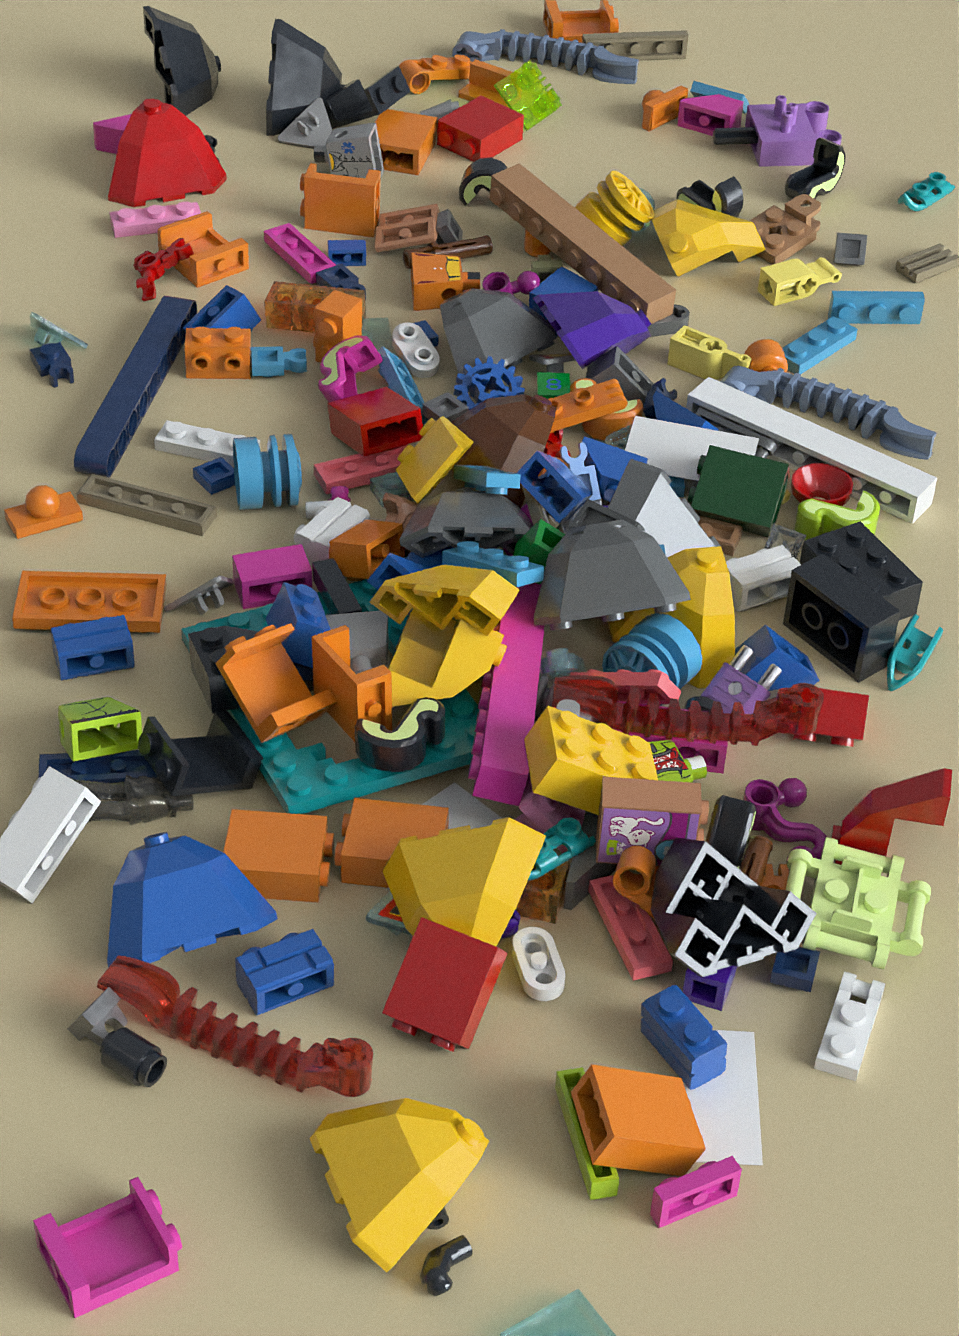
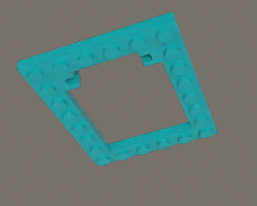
M368 579L348 584L362 608V612L380 611L370 603L378 590L367 582ZM317 592L325 615H331L320 593ZM267 604L257 609L234 613L227 617L200 622L196 625L182 628V641L190 653L188 633L224 625L259 632L268 626L266 616L273 604ZM408 615L401 624H398L388 616V649L393 656L409 617ZM466 688L452 698L438 700L445 707V737L443 741L438 745L426 742V756L423 762L411 770L396 773L367 766L360 761L359 757L336 764L332 757L326 759V748L322 742L296 749L287 733L261 743L241 707L227 711L262 755L263 760L261 761L260 771L284 811L291 814H305L470 764L473 756L471 751L476 734L474 730L479 709Z

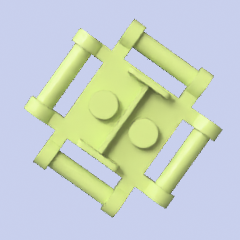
M829 837L825 838L820 859L813 858L811 853L804 849H794L789 853L787 867L790 871L786 891H791L800 899L805 876L815 879L809 907L817 914L803 938L802 948L815 951L817 947L872 962V967L883 970L887 963L889 951L906 956H917L922 952L923 937L920 933L924 907L930 901L931 887L928 883L920 880L911 881L910 883L900 881L905 857L894 854L891 858L840 845L837 839ZM833 861H842V865L835 864ZM881 873H887V877L881 876ZM897 901L908 903L905 928L901 933L892 931Z

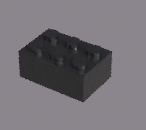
M861 521L803 541L800 557L801 565L824 554L901 611L899 620L917 613L923 581Z
M821 554L792 569L783 625L859 683L887 667L901 611L826 555Z

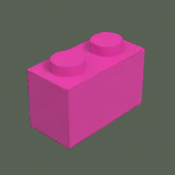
M302 544L232 555L233 582L243 609L273 604L284 582L295 586L303 584L312 588V569Z

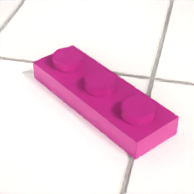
M290 223L264 231V242L310 284L316 283V272L336 266L334 262Z

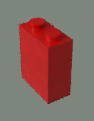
M480 95L438 119L437 145L473 162L480 158L494 157L523 140L524 115Z
M388 387L327 403L331 434L364 457L418 442L423 438L419 434L423 428L421 408Z
M421 917L382 1014L394 1018L391 1027L415 1036L418 1029L433 1034L430 1043L454 1052L456 1045L469 1049L508 953L499 947Z

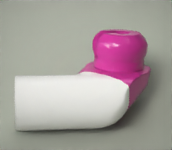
M334 486L330 490L331 498L327 501L306 502V518L313 519L321 506H328L337 497L350 502L351 498L348 497L349 489L346 486Z

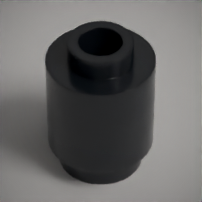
M127 1027L110 1032L104 1038L100 1047L102 1065L135 1086H153L161 1078L167 1066V1058L162 1055L161 1049Z

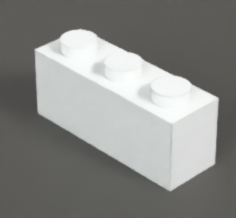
M49 766L44 775L34 783L31 794L20 810L12 815L7 829L0 838V884L33 904L101 801L86 787Z

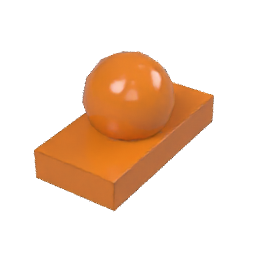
M680 85L666 93L661 90L648 91L642 100L644 110L642 128L650 132L677 118L680 101L688 97V88Z
M37 485L32 488L26 495L25 504L4 510L5 519L17 539L83 520L82 510L70 491L57 494L54 489L47 485Z

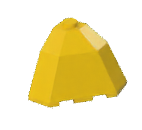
M678 199L653 210L655 214L652 219L653 225L668 260L678 277L732 250L738 263L766 250L753 222Z
M721 546L684 549L667 557L688 589L691 600L676 603L677 610L661 614L670 615L681 621L693 633L700 645L703 658L701 670L688 682L698 689L706 688L725 662L730 664L735 657L733 598L729 570ZM654 608L624 612V619L607 622L612 641L618 642L622 636L628 634L642 619L654 614Z
M440 565L385 580L370 603L398 624L402 623L413 608L441 630L445 629L453 617L457 620L462 618L485 636H488L502 619L520 590L493 570Z
M412 608L395 648L394 657L388 666V669L392 672V707L409 705L416 699L425 697L436 700L454 697L487 673L492 665L497 667L500 665L507 648L506 645L501 644L504 634L492 630L488 636H485L462 618L457 621L452 619L445 629L441 630Z
M507 817L493 820L492 825L471 829L470 825L441 830L438 836L418 839L417 836L401 838L386 863L383 874L405 928L413 936L420 918L423 917L497 946L517 907L546 835Z
M401 1098L327 1114L309 1138L315 1153L322 1154L330 1169L324 1175L337 1204H345L351 1221L346 1225L352 1242L386 1273L397 1263L453 1197L476 1166L489 1143L481 1128L474 1121L462 1117L456 1110L409 1098Z

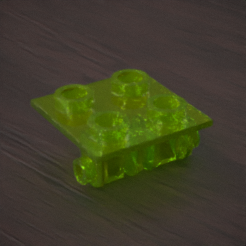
M531 60L525 62L519 69L494 85L508 107L524 115L523 128L526 131L562 106L561 98L552 88L547 91L551 84L543 86L542 82L547 79L546 76L540 80L538 79L542 72L537 67L536 62L532 63Z

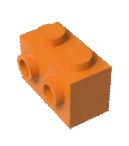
M333 290L321 303L316 305L313 312V320L315 321L313 346L315 347L316 362L321 363L325 354L340 342L357 335L362 336L361 298Z
M238 327L186 328V378L251 379V329H241Z
M366 519L329 541V559L334 558L343 576L347 577V580L362 581L369 579L389 553L402 558L405 557V549L400 545L403 525L396 522Z

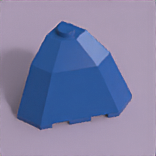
M167 832L153 834L143 838L144 845L129 851L113 885L107 955L108 968L112 970L145 965L161 960V957L180 947H183L184 952L215 944L217 943L216 938L244 935L258 931L277 920V914L225 853L187 836L169 838Z

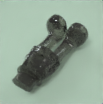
M126 775L125 781L115 783L71 778L86 787L99 800H114L101 801L88 822L120 821L129 822L130 825L139 822L148 823L166 817L168 811L172 818L176 817L177 811H188L194 808L192 794L171 796L161 780L147 776L134 778Z

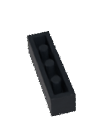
M334 558L312 562L313 582L330 614L362 612V608Z

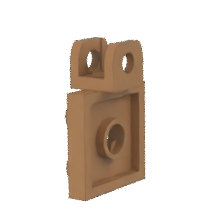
M802 194L785 203V211L773 205L751 219L750 222L754 223L766 249L756 255L773 265L783 262L815 241L816 234L820 229V221L812 217L820 212L821 202L807 194ZM803 204H808V205H810V206H809V207H802L801 205H803Z

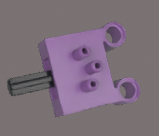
M778 95L775 99V104L747 105L745 127L716 128L713 131V143L715 145L750 144L759 167L802 166L813 164L816 139L825 138L841 145L842 135L835 130L826 129L829 106L820 101L786 104L787 98L783 95Z

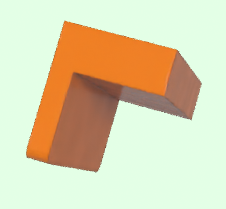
M475 59L470 63L469 84L458 91V97L472 101L482 95L511 108L521 100L522 75Z

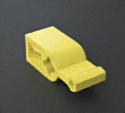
M818 258L815 262L805 264L800 259H791L762 267L760 269L758 292L773 306L808 297L821 284L838 282L841 280L842 273L825 258Z
M685 325L670 338L667 364L703 379L708 377L715 380L723 378L733 366L749 368L751 363L750 356L728 350L727 344L723 340Z

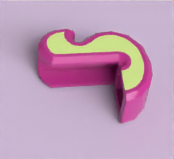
M357 335L350 337L332 347L322 358L320 370L325 378L319 380L318 387L328 402L358 395L355 374L359 371L365 372L382 363L383 358L367 336Z

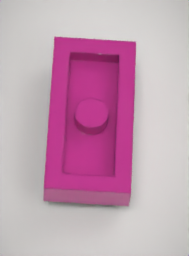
M730 1156L718 1162L709 1161L700 1166L696 1171L679 1178L670 1177L665 1179L657 1187H654L650 1216L658 1228H661L736 1197L742 1168L735 1158Z

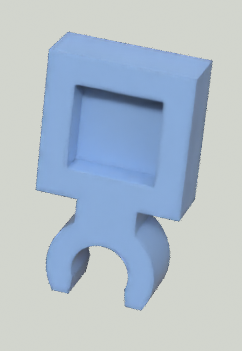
M578 443L579 455L576 458H571L568 455L567 446H562L560 448V456L568 464V468L592 492L593 495L589 500L601 499L595 466H584V460L587 457L585 443Z

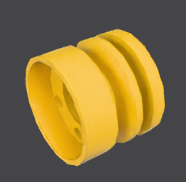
M611 171L606 176V181L598 183L597 190L599 194L589 192L576 204L575 208L621 246H624L632 238L631 229L640 231L644 223H649L655 214L648 199L631 180L618 171Z

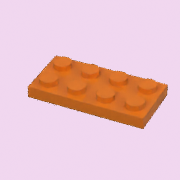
M22 570L12 617L13 628L51 630L53 627L69 623L75 624L98 620L103 617L124 615L130 632L160 633L167 587L166 574Z

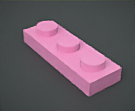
M180 202L175 205L166 206L151 205L148 208L140 209L123 208L119 211L109 212L115 238L158 233V228L201 213L197 202Z

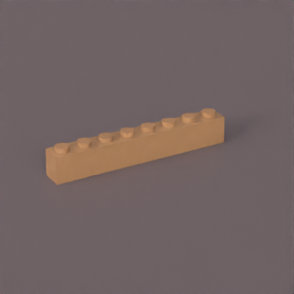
M518 163L491 175L490 200L565 261L571 268L576 270L586 280L595 284L603 294L631 306L635 312L641 309L651 324L673 314L676 295L675 288L524 166Z

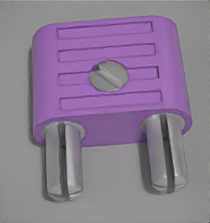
M745 645L741 647L730 664L725 662L701 694L703 697L716 701L722 709V714L730 715V721L743 730H746L770 697L771 693L768 690L782 672L778 666L771 664L758 683L740 672L753 654L752 649Z

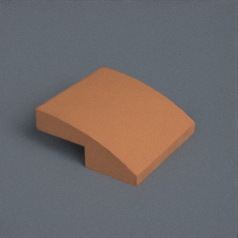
M431 204L380 214V226L376 227V251L382 252L435 242L438 236L436 230L438 213H440L438 205Z

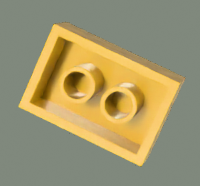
M547 706L524 738L533 793L597 815L599 813L603 777L658 780L650 742L645 741L639 736H630L614 730L606 724H597L583 719L570 711H561Z

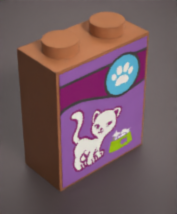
M603 777L596 830V863L618 864L621 853L626 848L642 846L653 853L656 859V867H659L676 837L704 841V829L700 828V825H707L709 801L701 800V783Z

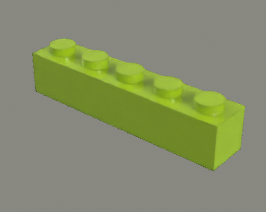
M580 1067L556 1071V1094L589 1199L595 1200L617 1196L619 1186L617 1170L614 1167L592 1165L572 1099L571 1091L585 1074L584 1069Z

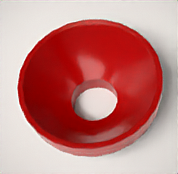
M824 463L806 464L795 470L792 475L791 492L799 503L812 498L843 506L849 501L852 494L853 481L844 470L833 465ZM813 497H821V498H824V499H826V500L816 499V498H813Z

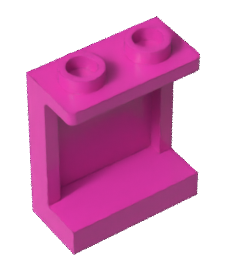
M139 1177L129 1180L130 1194L127 1197L59 1227L51 1213L33 1220L37 1248L74 1318L179 1271L177 1251L182 1249V1242L178 1231L172 1223L167 1225L164 1223L160 1216L162 1215V1207L153 1189L146 1191Z

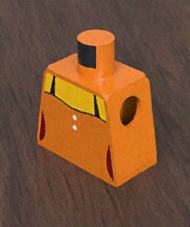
M411 252L413 311L440 309V304L444 300L458 295L465 290L472 288L480 289V272H462L461 258L458 256Z

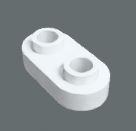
M408 322L396 326L393 330L392 346L399 357L405 362L409 372L418 378H429L435 375L439 369L440 357L421 327Z
M527 927L519 930L513 937L512 957L524 991L535 1000L550 1001L556 999L564 990L565 970L553 937L546 930L538 927Z

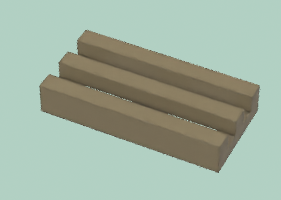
M939 243L897 260L895 269L914 283L959 266V256L957 254L952 256V251L950 249L944 250V245Z

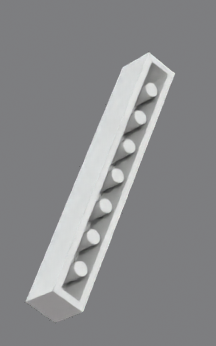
M710 377L688 394L686 409L696 413L700 407L773 441L778 448L772 456L767 457L768 459L789 464L790 469L794 471L801 466L812 463L836 466L844 470L853 481L852 497L859 500L864 490L876 498L881 510L911 524L932 504L937 481L935 476Z

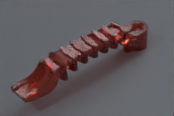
M569 675L555 677L551 707L557 708V704L564 699L574 700L580 705V712L594 716L601 723L608 725L612 729L622 730V733L628 735L630 732L642 733L647 738H650L651 735L665 736L666 740H672L673 737L686 738L687 742L701 739L708 740L712 744H716L718 740L730 741L732 745H737L738 742H751L752 746H758L759 741L777 733L796 735L813 733L818 725L824 694L815 685L798 683L791 688H780L777 697L765 701L756 700L753 714H744L741 702H734L731 714L723 713L721 703L713 701L711 712H702L699 702L694 700L691 701L689 711L681 710L678 700L674 698L670 699L668 709L659 708V699L657 694L650 693L646 706H640V690L638 686L634 685L630 688L626 703L617 702L618 688L612 680L601 676Z
M118 955L97 982V988L105 991L110 987L121 999L137 1008L150 1022L152 1027L169 1032L170 1038L174 1040L180 1038L187 1041L193 1049L200 1047L207 1050L216 1059L222 1057L232 1061V1065L237 1068L242 1065L252 1069L254 1074L259 1077L263 1074L275 1078V1082L280 1085L285 1082L296 1086V1091L303 1093L305 1088L322 1086L346 1097H358L365 1094L371 1087L373 1049L362 1039L346 1038L340 1041L336 1038H327L324 1040L323 1045L315 1042L306 1052L300 1051V1038L294 1036L284 1045L280 1043V1031L273 1029L263 1037L258 1035L259 1024L254 1021L244 1028L237 1026L238 1015L233 1012L224 1019L216 1017L217 1003L213 1001L208 1002L201 1009L196 1008L198 989L191 987L180 995V986L169 972L153 964L131 957Z

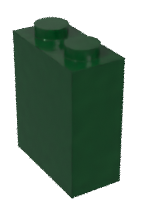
M709 445L707 455L700 456L697 466V474L700 475L697 487H691L687 502L699 516L743 527L742 531L772 538L790 479L789 464Z

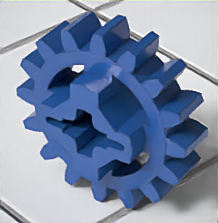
M488 356L487 362L482 364L479 358H476L473 368L468 364L464 365L463 374H457L456 383L458 385H454L453 395L458 396L457 399L469 407L470 410L488 398L522 395L525 393V388L520 387L523 380L522 376L514 377L516 369L514 366L506 369L504 368V359H501L498 364H494L492 356Z

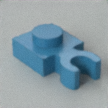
M283 346L251 347L252 376H284V370H290L295 373L307 372L306 349L296 348L289 352H283Z

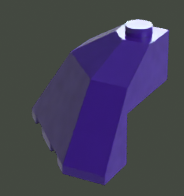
M598 291L540 294L533 298L582 369L616 346L627 354L651 337L647 328L652 324L641 309L635 312L631 306Z

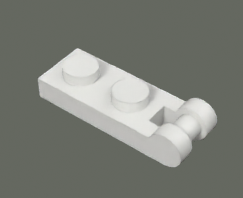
M844 971L816 1057L814 1069L856 1081L880 1006L885 983L873 980L872 984L856 979L857 975ZM851 995L866 999V1004L850 1000Z

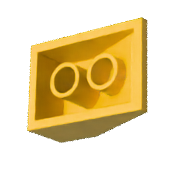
M444 416L440 417L437 421L431 418L419 432L423 437L415 447L409 444L397 458L401 464L396 469V472L417 503H420L432 493L474 443Z

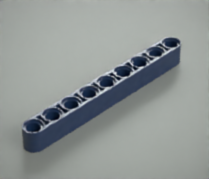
M165 295L162 297L76 448L74 456V469L76 472L103 477L112 476L185 343L186 332L183 327L197 314L196 300Z

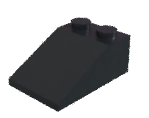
M224 625L188 633L191 670L212 714L214 712L240 708L239 703L215 663L226 653L224 647L242 636H245L246 640L252 639L257 631ZM293 662L309 691H314L313 668Z

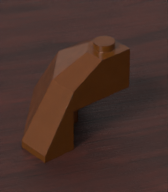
M522 394L484 400L451 422L474 442L455 465L488 466L517 473L536 451H544L555 419L556 407L552 406L550 400L539 395L531 397ZM521 483L520 489L508 488L507 494H501L517 504L521 509L525 500Z

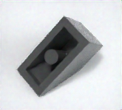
M618 346L599 357L587 367V379L594 380L597 384L611 379L618 380L626 400L640 399L644 408L647 392L652 390L654 383Z

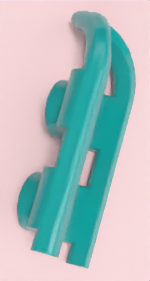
M933 172L929 174L928 178L920 183L913 184L911 189L904 192L898 198V204L905 203L912 211H922L952 192L955 186L946 181L944 174ZM935 189L938 193L934 195L931 191ZM911 198L922 201V203L916 204L911 200Z
M914 614L888 658L887 687L889 691H894L907 684L923 670L943 634V628L939 627L934 636L931 637L914 627L919 615ZM904 642H905L906 647H907L908 649L902 647L903 644H904ZM896 668L907 675L896 680L894 678V669Z
M572 817L561 819L558 824L549 828L544 833L546 835L545 841L534 864L536 869L531 871L528 881L541 877L596 843L595 837L591 836L588 838L581 830L580 822ZM560 845L567 847V851L559 856L553 850Z

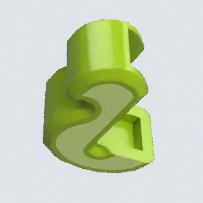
M864 490L856 510L812 498L804 500L798 505L794 530L800 538L807 540L861 521L875 535L880 505L872 494Z

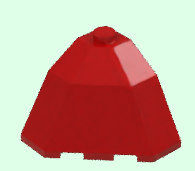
M145 99L132 112L119 140L108 201L130 207L146 206V200L161 198L163 202L185 199V193L200 192L202 195L213 194L227 180V174L202 131L194 122L171 104L163 103L158 99Z
M952 769L932 770L869 790L842 819L841 826L833 825L831 838L837 839L840 845L886 857L894 819L944 826L951 797ZM835 860V864L842 865V861Z

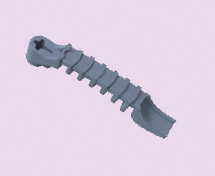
M505 29L487 34L466 31L461 34L452 50L453 57L455 55H464L469 57L471 62L475 59L479 61H499L502 54H507L509 61H514L516 56H522L525 63H528L530 58H537L538 64L541 65L544 64L545 60H551L553 67H557L560 62L565 63L566 70L571 71L574 65H577L578 75L582 76L590 67L593 68V77L603 82L635 84L637 82L639 59L615 55L606 50L604 46H594L591 42L587 44L580 43L575 39L568 41L564 40L563 37L556 39L550 38L549 35L520 34L519 31L512 33L505 32Z
M733 366L720 380V382L769 404H772L777 397H781L783 406L789 408L795 401L799 403L800 411L804 413L812 406L816 408L817 416L821 418L827 412L833 413V420L836 423H839L846 417L848 418L849 429L853 431L861 424L862 438L868 439L877 429L882 430L879 442L888 451L925 460L932 456L934 438L937 432L907 421L900 414L898 408L886 405V402L883 400L878 402L870 399L869 395L863 394L861 396L852 393V390L849 388L846 390L837 388L833 383L827 385L818 382V379L814 377L807 379L801 377L799 373L794 375L786 373L782 368L775 371L757 372L743 366Z

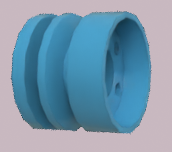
M283 434L282 450H278L275 435H270L267 451L261 452L256 437L233 438L234 477L239 510L261 509L264 502V493L268 492L271 493L274 506L281 507L282 491H286L288 505L297 506L302 486L300 456L295 447L293 435Z
M654 613L642 619L628 634L622 636L618 642L609 647L603 655L602 668L603 672H617L620 669L631 672H647L650 669L659 670L666 673L669 679L681 689L701 670L703 658L700 645L693 633L681 621L667 614ZM647 704V705L662 706L663 704Z

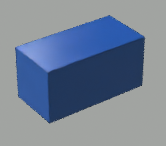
M328 240V258L336 265L366 266L365 240Z

